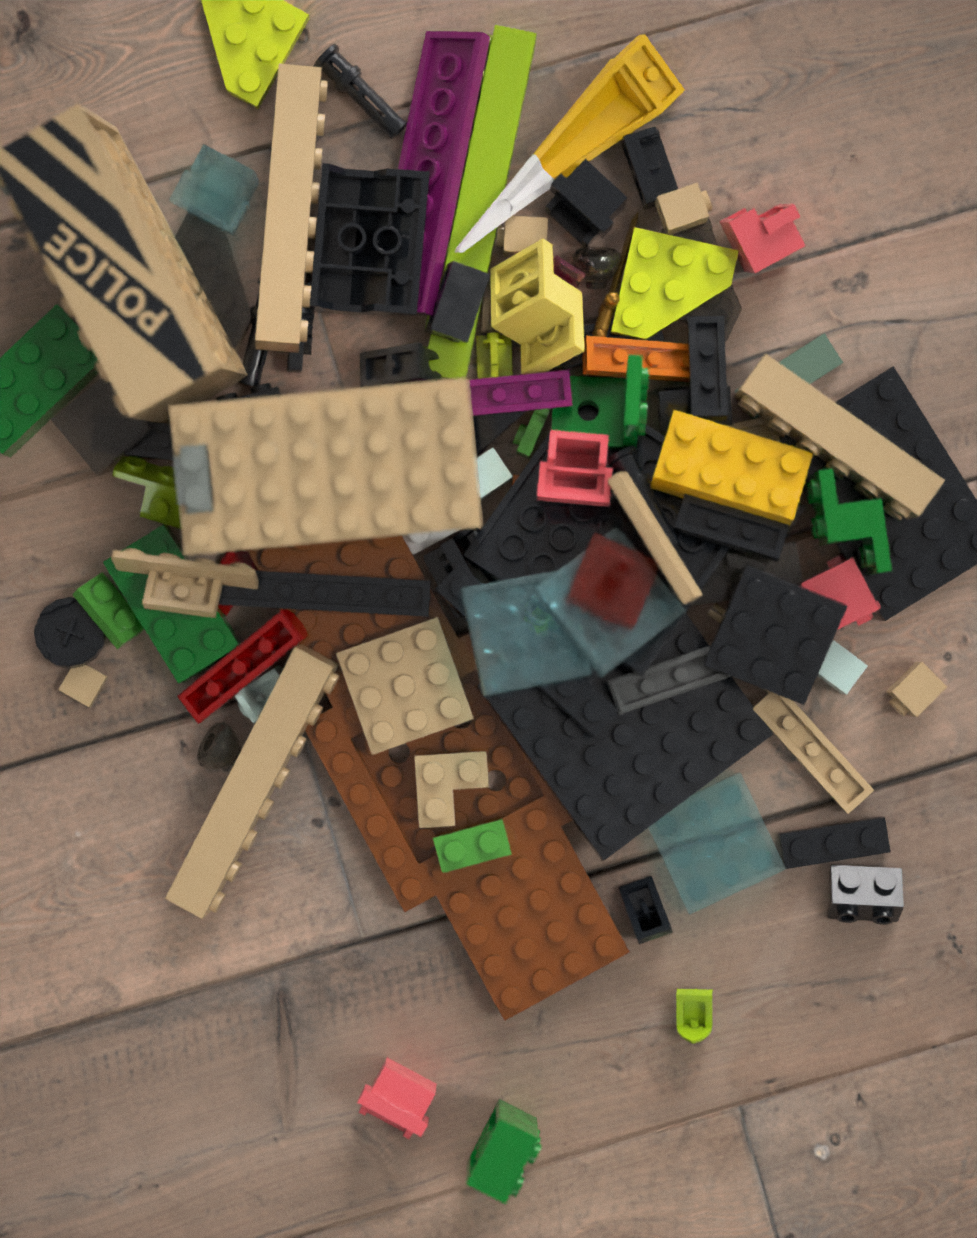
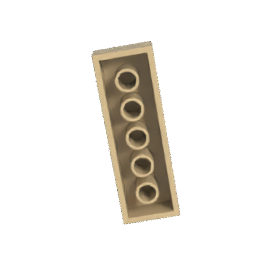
M767 354L758 361L733 396L739 400L737 406L742 411L752 417L758 414L767 420L766 427L782 438L788 435L798 442L795 446L796 448L812 452V459L815 455L827 463L824 467L825 469L833 468L834 476L839 479L845 476L856 483L854 489L859 494L869 500H872L873 497L877 499L882 498V502L885 504L883 510L899 521L902 518L909 520L920 516L945 481Z

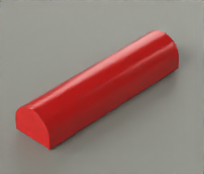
M287 609L281 610L177 695L178 699L197 724L202 723L239 691L243 690L307 638L308 634L304 625L291 611Z

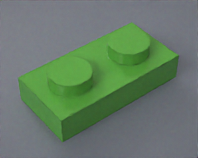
M103 572L79 587L72 594L117 650L145 630L130 605Z
M503 819L433 837L442 873L512 854Z

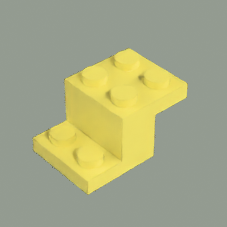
M542 238L490 269L491 327L521 345V374L547 372L584 352L582 292L553 274V247L551 243Z

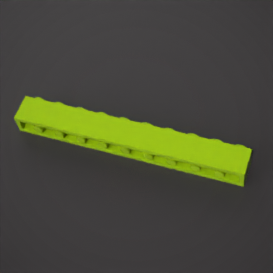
M495 25L493 35H489L488 60L486 70H483L479 90L481 94L479 104L476 105L472 124L474 128L465 158L467 161L459 187V200L454 212L451 227L452 234L450 243L447 246L444 271L448 263L456 261L477 270L489 272L498 227L466 251L456 253L455 250L506 188L537 33ZM482 301L468 343H457L431 334L428 347L422 346L438 354L439 359L429 361V366L432 371H437L441 374V380L467 378Z

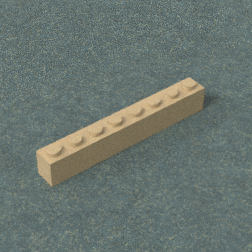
M280 63L278 67L255 339L256 349L299 353L300 342H307L308 321L302 320V308H310L311 286H305L304 283L305 272H313L314 251H307L308 238L315 239L317 217L310 216L311 204H318L320 183L313 182L314 170H321L322 148H316V137L324 136L325 114L318 113L319 102H326L328 87V81L321 80L322 67Z
M302 644L294 648L167 893L166 900L201 919L206 917L211 911L216 913L219 910L226 894L221 892L226 881L233 882L242 866V863L237 861L243 849L249 851L258 835V832L253 829L259 818L265 820L274 804L270 797L275 787L281 789L291 770L286 768L291 756L293 755L297 758L307 739L302 736L308 724L314 726L323 710V707L318 705L324 693L330 694L339 679V675L335 673L339 666L338 663Z

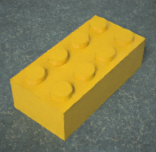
M674 410L650 487L680 498H684V495L688 494L790 526L796 513L813 453Z

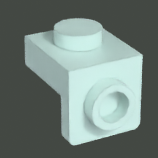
M279 665L235 695L240 711L244 716L250 718L253 724L256 723L283 671Z

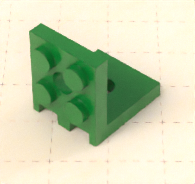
M628 354L626 378L570 376L572 406L553 408L551 430L609 435L607 450L620 451L629 446L637 448L638 436H645L647 403L640 402L647 401L649 368H642L643 355ZM584 405H592L598 410L599 414L595 419L586 421L578 415V411Z

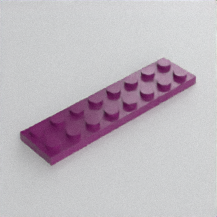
M426 31L398 165V169L430 172L418 315L433 316L435 301L438 295L490 36L483 32Z

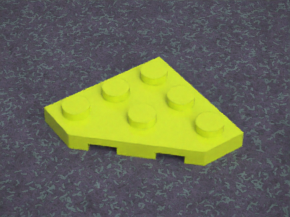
M201 0L227 92L259 109L278 76L279 63L284 64L310 19L309 14L284 0Z
M634 227L619 293L620 300L616 306L611 334L647 340L673 322L700 307L706 301L722 293L732 284L739 250Z

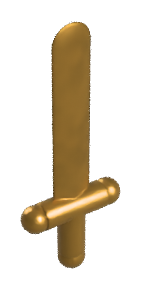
M638 212L631 220L609 293L598 308L599 314L592 333L593 336H607L615 307L619 303L620 297L616 292L627 260L633 230L638 224Z

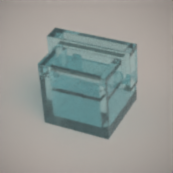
M203 144L190 169L191 171L185 169L169 201L175 206L234 236L250 206L249 201L260 181L255 171Z

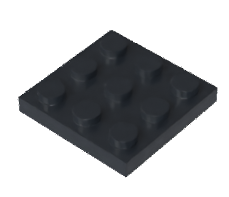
M745 564L706 655L704 665L805 705L848 606L845 603Z

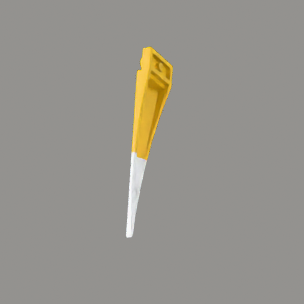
M645 34L638 35L615 58L609 60L456 247V253L466 251L500 224L549 190L551 183L560 173L566 178L584 159L591 161L622 140L623 136L631 134L662 114L685 91Z

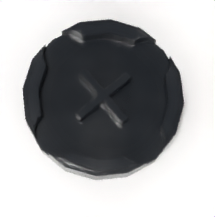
M72 597L55 600L46 606L40 613L34 629L36 646L44 658L57 667L68 669L85 666L96 659L103 649L106 635L79 602Z

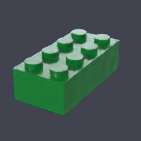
M58 304L0 357V452L10 458L99 374L95 365L99 360L93 349L88 350L78 334V331L82 328Z
M164 524L126 547L140 550L146 555L159 556L161 553H169L178 556L180 559L190 560L187 555H184V550L170 527ZM111 557L103 562L178 684L187 682L219 662L241 644L240 639L219 607L217 608L216 618L145 609L142 602L148 575L119 571L115 568Z

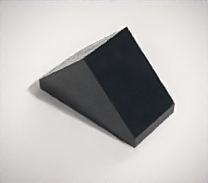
M652 876L618 887L638 944L673 933Z

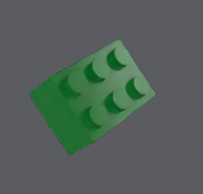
M499 1099L467 1160L466 1185L503 1204H506L510 1195L516 1198L525 1180L523 1174L526 1163L532 1165L542 1147L539 1144L541 1137H539L540 1130H538L537 1118Z

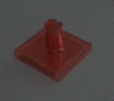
M594 533L565 601L632 631L642 611L659 565L655 560Z

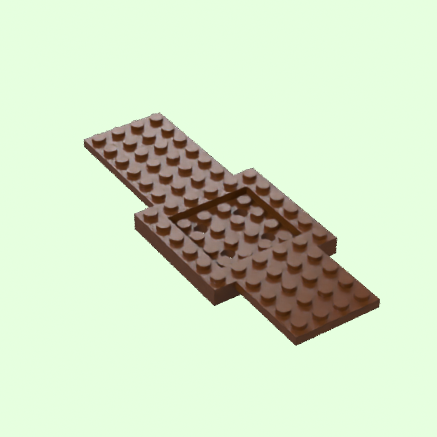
M402 535L247 549L258 571L426 580ZM431 588L429 617L287 609L298 617L307 631V638L300 642L299 645L302 644L339 664L335 672L339 675V679L330 694L326 693L333 708L320 714L314 726L308 724L305 731L404 913L434 896L438 898L504 1021L630 953L562 829V826L571 822L572 819L476 687L510 661L476 629L458 639ZM438 617L474 719L466 728L452 726L405 743L409 747L410 755L404 762L392 760L389 755V749L372 755L336 653ZM486 751L488 773L492 770L503 772L506 777L504 787L500 790H491L488 787L453 790L455 826L419 828L415 756ZM503 819L512 852L511 855L442 873L433 837Z

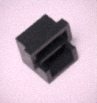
M584 159L568 178H565L560 173L551 183L550 191L555 196L546 205L545 212L587 249L598 236L603 239L612 229L613 220L625 208L628 197L587 159Z

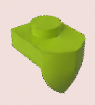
M677 989V1032L685 1041L694 1045L706 1039L712 1031V989Z

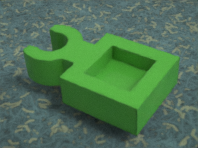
M551 408L534 410L528 426L520 425L513 441L514 444L519 445L516 454L527 459L530 458Z

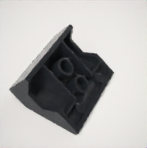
M322 163L310 307L315 312L347 315L417 316L430 172L391 168L376 171L355 170Z

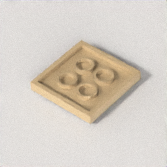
M438 617L336 653L372 755L474 719Z

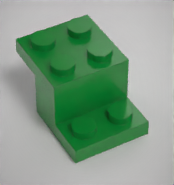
M833 468L818 470L810 475V481L805 483V492L808 504H814L815 517L810 518L813 539H819V546L862 540L863 547H858L860 568H866L867 575L892 571L882 498L838 505Z

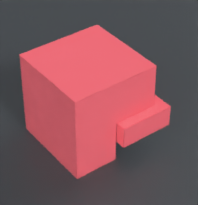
M778 204L760 215L757 214L754 208L749 211L743 208L719 221L732 248L739 250L737 258L744 272L757 273L805 247L793 222L800 218L794 204Z
M550 430L548 462L540 461L537 500L609 507L611 487L607 479L612 477L613 468L606 467L609 435Z
M841 553L826 562L829 568L807 578L801 583L807 589L845 603L848 606L838 629L855 621L858 626L868 622L874 617L872 613L881 608L879 602L873 597L857 565L858 560L856 556L845 561Z
M387 1057L372 1086L367 1084L364 1086L357 1102L361 1105L359 1113L364 1116L366 1113H369L403 1131V1136L407 1139H410L412 1133L422 1137L429 1122V1117L425 1116V1113L436 1094L437 1084Z

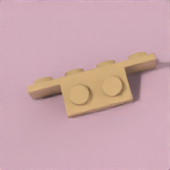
M126 548L124 551L113 550L111 556L117 570L148 575L142 602L145 609L216 618L222 585L258 589L259 581L256 571L242 563H232L230 566L216 564L214 561L206 558H196L194 561L180 559L178 556L169 553H161L159 556L146 555L144 552L133 548Z

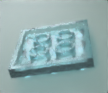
M618 527L537 586L532 592L601 678L686 612Z
M568 568L461 589L460 593L484 697L589 677L592 674Z
M741 772L697 791L648 828L689 915L786 870Z

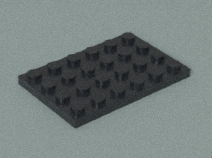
M894 366L835 402L945 480L918 517L909 520L902 518L899 521L883 510L892 571L867 575L866 568H860L858 547H863L862 540L835 544L845 561L856 556L858 560L857 565L873 597L881 606L877 612L883 621L890 619L977 565V499ZM785 435L784 438L779 436L780 443L793 447L798 443L788 435ZM816 455L811 459L802 489L805 496V483L810 481V475L818 470H825L824 467L827 464ZM834 476L838 505L869 500L854 489L856 483L845 476L842 479Z

